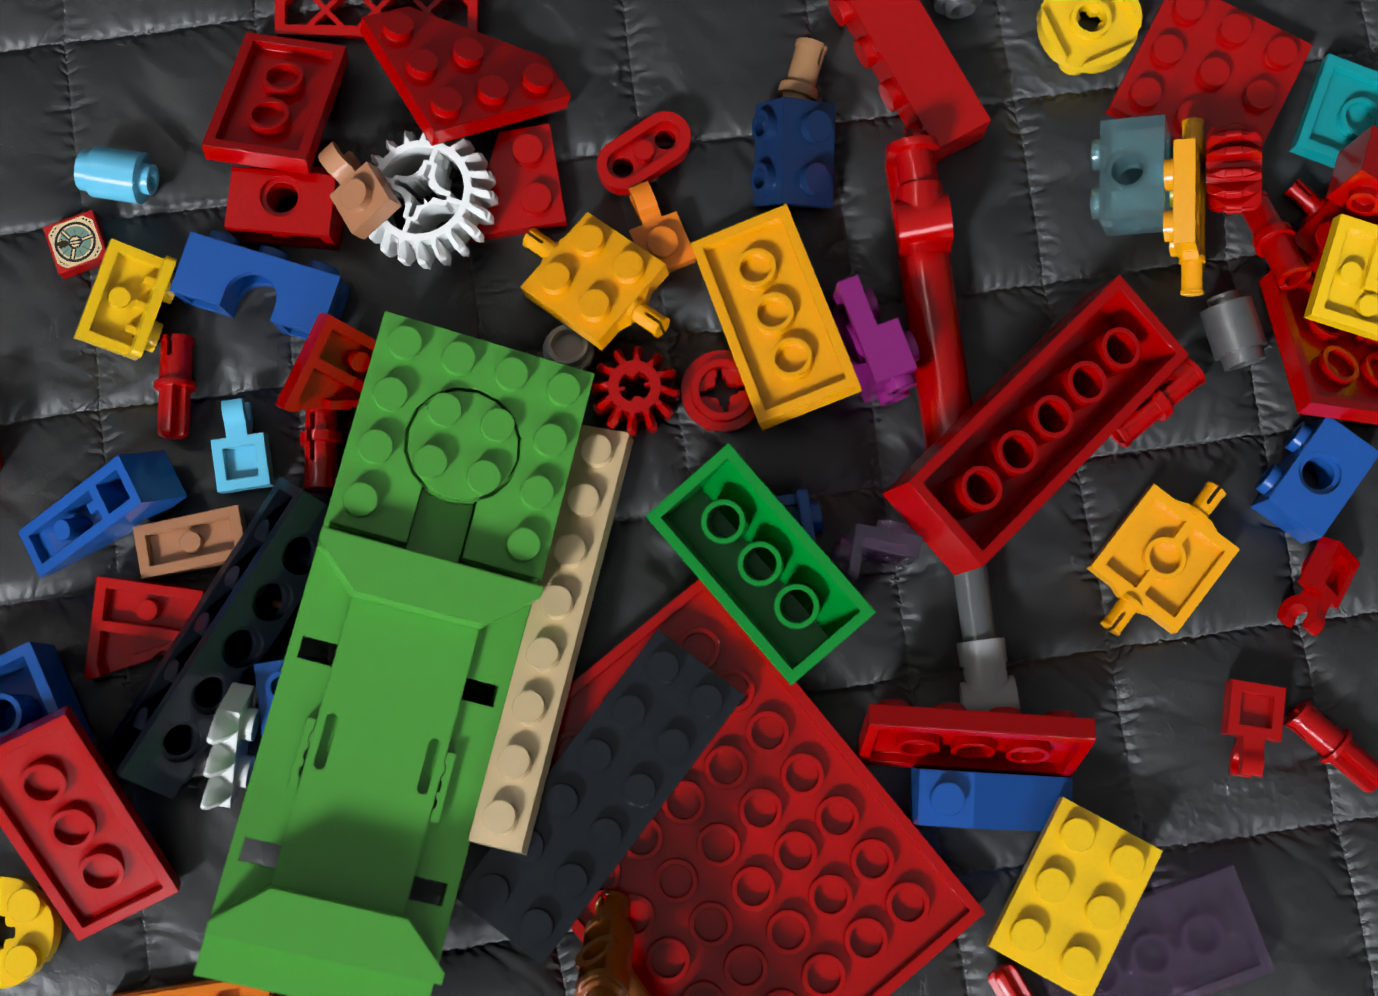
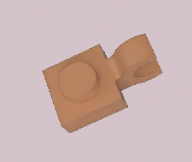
M333 141L318 154V159L323 167L340 184L329 196L353 235L365 240L402 206L377 166L367 161L361 165L351 151L343 155L338 145Z

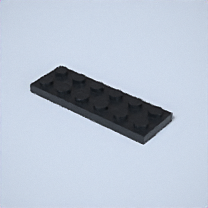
M657 630L548 772L527 855L491 847L457 891L456 898L535 961L543 965L744 698V695Z

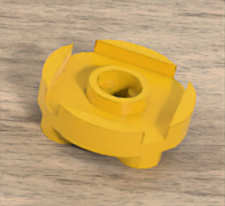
M1044 0L1037 12V34L1045 52L1053 61L1058 63L1059 68L1064 73L1075 76L1081 73L1094 74L1104 72L1120 64L1136 42L1143 17L1139 0ZM1086 12L1089 18L1098 16L1101 22L1097 25L1095 32H1089L1080 27L1078 24L1081 19L1080 13Z
M19 875L0 876V916L5 917L6 926L15 927V936L6 939L4 947L0 946V989L16 986L34 977L45 963L50 962L57 952L61 940V915L50 899L47 898L44 891L37 887L40 886L38 883L30 878Z

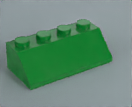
M730 443L725 445L645 516L790 685H793L876 613L869 602Z

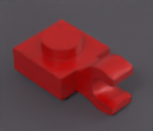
M1323 536L1319 539L1314 551L1307 555L1302 564L1298 583L1304 588L1303 591L1283 601L1278 609L1277 618L1286 627L1292 628L1298 615L1307 612L1302 627L1310 635L1317 636L1325 625L1326 613L1329 607L1338 609L1361 563L1341 541Z
M1236 679L1226 681L1220 734L1236 737V742L1229 759V775L1252 778V776L1262 777L1265 762V742L1276 743L1282 741L1286 688Z

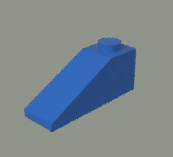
M165 450L120 454L20 529L18 533L39 577H48L132 533L133 527L153 522L185 499L187 494Z
M911 768L909 820L913 824L922 826L1042 831L1058 798L1064 797L1072 801L1073 778Z

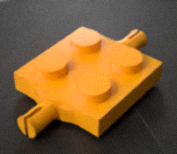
M1197 117L1181 121L1182 139L1173 140V158L1164 159L1163 166L1165 191H1169L1171 208L1173 207L1172 210H1164L1163 213L1164 241L1169 242L1170 256L1178 257L1179 259L1178 264L1181 265L1180 294L1187 297L1204 294L1203 272H1205L1206 173L1203 166L1206 150L1204 149L1203 140L1204 119Z
M589 212L558 242H554L537 228L529 230L531 236L526 233L523 238V246L543 258L541 264L520 286L524 296L601 351L619 331L627 328L634 322L648 330L656 338L663 335L662 329L666 332L670 319L649 306L653 292L669 275L664 262Z
M1206 482L1205 487L1190 505L1175 500L1156 484L1148 486L1086 567V569L1106 583L1119 599L1100 622L1105 629L1110 628V633L1120 636L1122 630L1137 612L1150 617L1170 634L1177 633L1240 550L1218 533L1214 524L1208 518L1222 498L1226 496V492L1222 488L1216 490L1218 485L1213 482Z

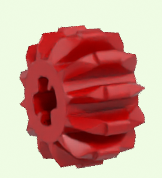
M1229 123L1222 127H1212L1206 135L1207 206L1211 212H1226V214H1242V211L1256 210L1262 202L1261 130L1257 125H1242V123Z
M641 346L634 347L633 360L626 361L623 352L618 349L613 352L614 362L617 366L615 369L605 363H599L597 366L598 374L606 381L592 383L591 393L598 397H604L594 404V411L597 415H605L612 412L607 421V426L610 430H616L626 420L627 433L632 437H636L638 432L637 422L644 421L647 430L653 434L658 431L657 422L654 418L655 414L665 420H671L674 416V411L665 402H674L680 399V390L667 386L677 378V373L674 368H666L659 371L663 363V355L658 352L652 355L646 363L643 362L644 356ZM639 383H643L646 397L643 399L636 395L631 401L627 400L625 386L628 385L635 388Z

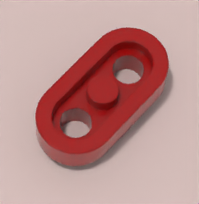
M669 111L657 112L606 144L597 158V171L601 184L611 193L630 195L629 188L646 181L651 183L680 164L687 157L691 147L689 125L685 119L676 113ZM662 137H669L675 144L669 149H661L657 146L656 142ZM625 164L630 166L633 171L627 177H619L614 173L615 168Z

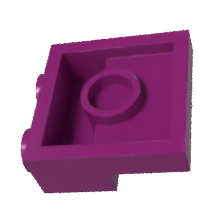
M858 275L837 282L829 309L833 319H835V324L862 389L860 395L864 405L879 400L880 406H887L909 397L910 392L908 389L918 384L914 373L917 370L915 362L920 361V352L914 335L910 330L903 332L898 318L877 325L876 320L881 318V313L876 296L871 288L863 289Z

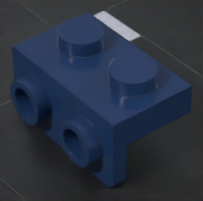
M781 97L757 104L752 122L755 153L754 168L751 174V187L754 191L753 204L755 207L767 208L787 204L789 207L810 209L833 208L836 104L790 97Z

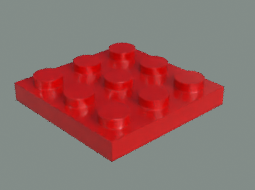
M1163 0L1105 114L1172 147L1173 140L1182 139V120L1195 117L1204 119L1203 140L1205 150L1206 135L1212 127H1222L1229 123L1257 125L1262 132L1263 147L1313 45L1222 0Z

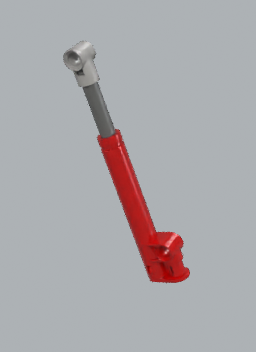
M913 135L895 140L887 145L884 166L890 194L891 215L908 330L914 335L920 352V361L915 362L917 370L914 374L918 383L916 388L925 450H927L973 404L950 257L954 240L952 210L949 195L943 192V185L941 181H938L939 141L937 137L932 135ZM987 563L978 569L958 575L953 574L963 640L962 643L956 644L959 667L963 668L964 681H959L960 704L966 710L989 711L996 707H1014L1020 710L1015 678L1013 675L1007 674L1006 662H1008L1005 638H998Z

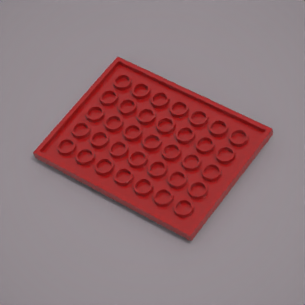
M700 579L571 683L549 771L657 630L744 695V698L571 926L573 932L582 942L584 929L588 921L595 916V902L598 896L602 895L606 901V891L613 890L623 893L630 902L628 921L632 924L635 932L632 968L651 996H890L986 913L797 682L793 685L788 683Z

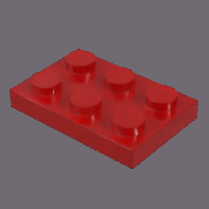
M246 32L201 144L205 159L309 174L349 62L347 47Z

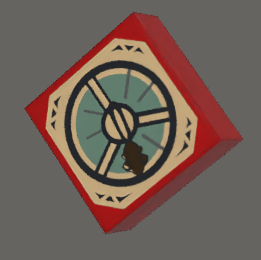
M93 210L43 227L54 263L61 277L68 279L100 267L108 247V242L99 217Z

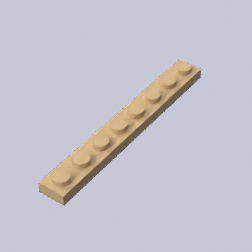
M581 425L542 580L537 583V585L544 587L542 596L531 604L468 841L475 844L523 855L528 853L634 442L632 436L627 432Z

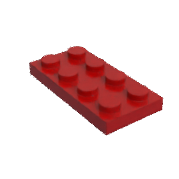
M888 699L878 704H869L857 741L856 755L864 765L1071 778L1096 741V724L1094 718H1079L1074 712L1065 710L1051 711L1044 715L1022 714L1019 709L1014 707H996L989 711L966 710L963 705L956 703H942L933 708L913 707L904 700Z
M69 705L0 738V827L78 941L179 892L181 880Z

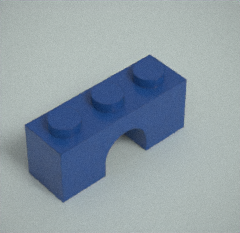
M212 230L208 237L190 231L170 287V291L185 304L234 318L242 297L254 288L266 286L274 288L276 291V304L270 321L284 334L306 340L319 312L329 314L341 321L351 290L342 277L338 276L340 271L337 268L316 260H310L308 266L289 261L290 255L270 246L260 245L258 251L241 247L239 239L223 232Z

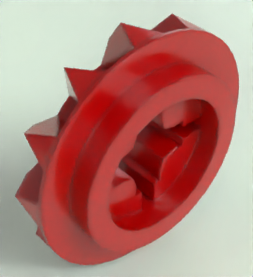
M716 350L701 355L687 368L681 382V401L690 420L703 427L707 432L714 431L730 434L735 430L748 426L755 418V413L746 389L730 396L727 412L724 413L723 407L719 405L717 398L700 397L701 395H707V392L715 389L717 372H721L722 380H725L728 388H736V390L745 389L732 352Z

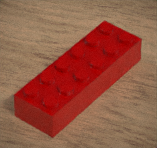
M1119 274L1088 292L882 494L954 575L981 568L1166 380L1189 354Z

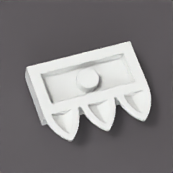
M233 682L214 715L207 737V743L213 746L204 769V776L208 777L209 780L200 808L203 810H209L217 806L230 808L240 787H248L255 763V756L247 755L249 741H254L260 722L259 709L252 707L255 686Z

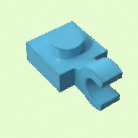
M243 398L221 401L226 438L211 440L217 492L227 494L273 487L275 480L269 436L264 432L252 434L254 420L251 402H244Z

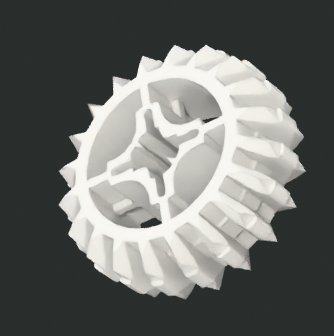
M405 130L404 144L397 146L395 142L386 140V148L389 153L384 158L380 155L371 154V162L381 170L396 197L405 204L403 217L406 219L403 230H399L392 214L368 237L375 244H380V250L389 258L398 255V260L405 266L411 267L417 260L422 268L430 270L435 257H437L444 266L451 267V252L457 250L463 257H469L470 251L465 245L470 240L469 237L476 242H484L485 236L477 228L478 224H494V216L485 208L498 205L497 195L494 191L490 190L496 185L495 176L491 171L486 170L488 167L487 160L482 153H474L475 148L467 139L463 138L458 142L455 139L431 146L424 133H422L420 140H418L412 132ZM452 168L460 171L463 177L464 192L462 200L457 199L450 191L452 181L449 176ZM433 192L439 197V199L433 197L429 202L424 199L427 195L431 198V193ZM417 199H424L425 204L421 205ZM449 220L440 228L435 229L441 222Z

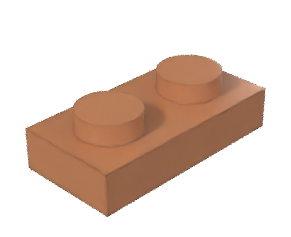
M233 505L133 527L141 579L151 581L223 565L247 528L244 508L240 505Z

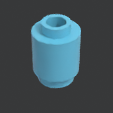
M96 145L91 150L82 149L78 153L74 164V180L77 188L87 191L91 197L143 204L147 201L149 195H154L157 191L159 170L157 165L152 164L151 157L146 152Z

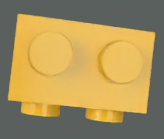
M111 238L73 338L135 361L142 357L144 350L153 353L163 329V323L155 321L162 302L171 304L175 296L170 291V287L175 276L173 270L177 259L168 255L161 258Z

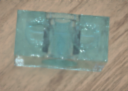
M1165 114L1100 121V139H1093L1091 143L1092 167L1094 171L1100 170L1099 188L1091 190L1090 205L1092 219L1099 220L1107 236L1163 232L1164 210H1170L1169 191H1165L1163 166L1164 159H1171V132ZM1129 169H1140L1143 171L1139 180L1133 184L1121 185L1117 183L1121 174Z

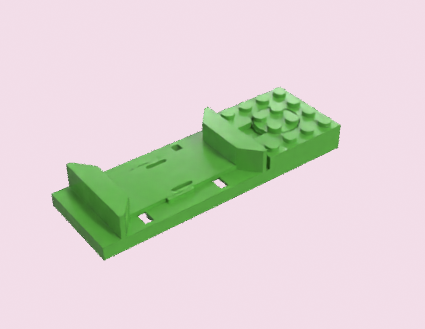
M384 312L193 975L288 996H431L433 985H442L445 973L440 967L439 961L470 845L468 839L531 604L542 596L544 587L536 584L542 580L595 373L391 312ZM303 636L338 645L332 666L297 657ZM467 678L495 685L490 706L461 699ZM245 837L281 845L275 868L239 860ZM414 876L444 883L438 905L409 899Z

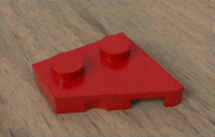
M550 123L499 132L487 171H491L496 179V185L490 190L494 191L497 195L498 205L485 208L494 216V224L482 225L479 223L477 226L485 236L484 241L529 234V230L532 228L546 231L568 227ZM469 237V238H470V243H475V242H476V241L473 240L471 237Z
M319 312L275 406L289 412H300V409L323 408L328 410H350L353 407H357L376 340L329 314Z
M112 575L97 576L84 679L92 680L165 655L207 589Z

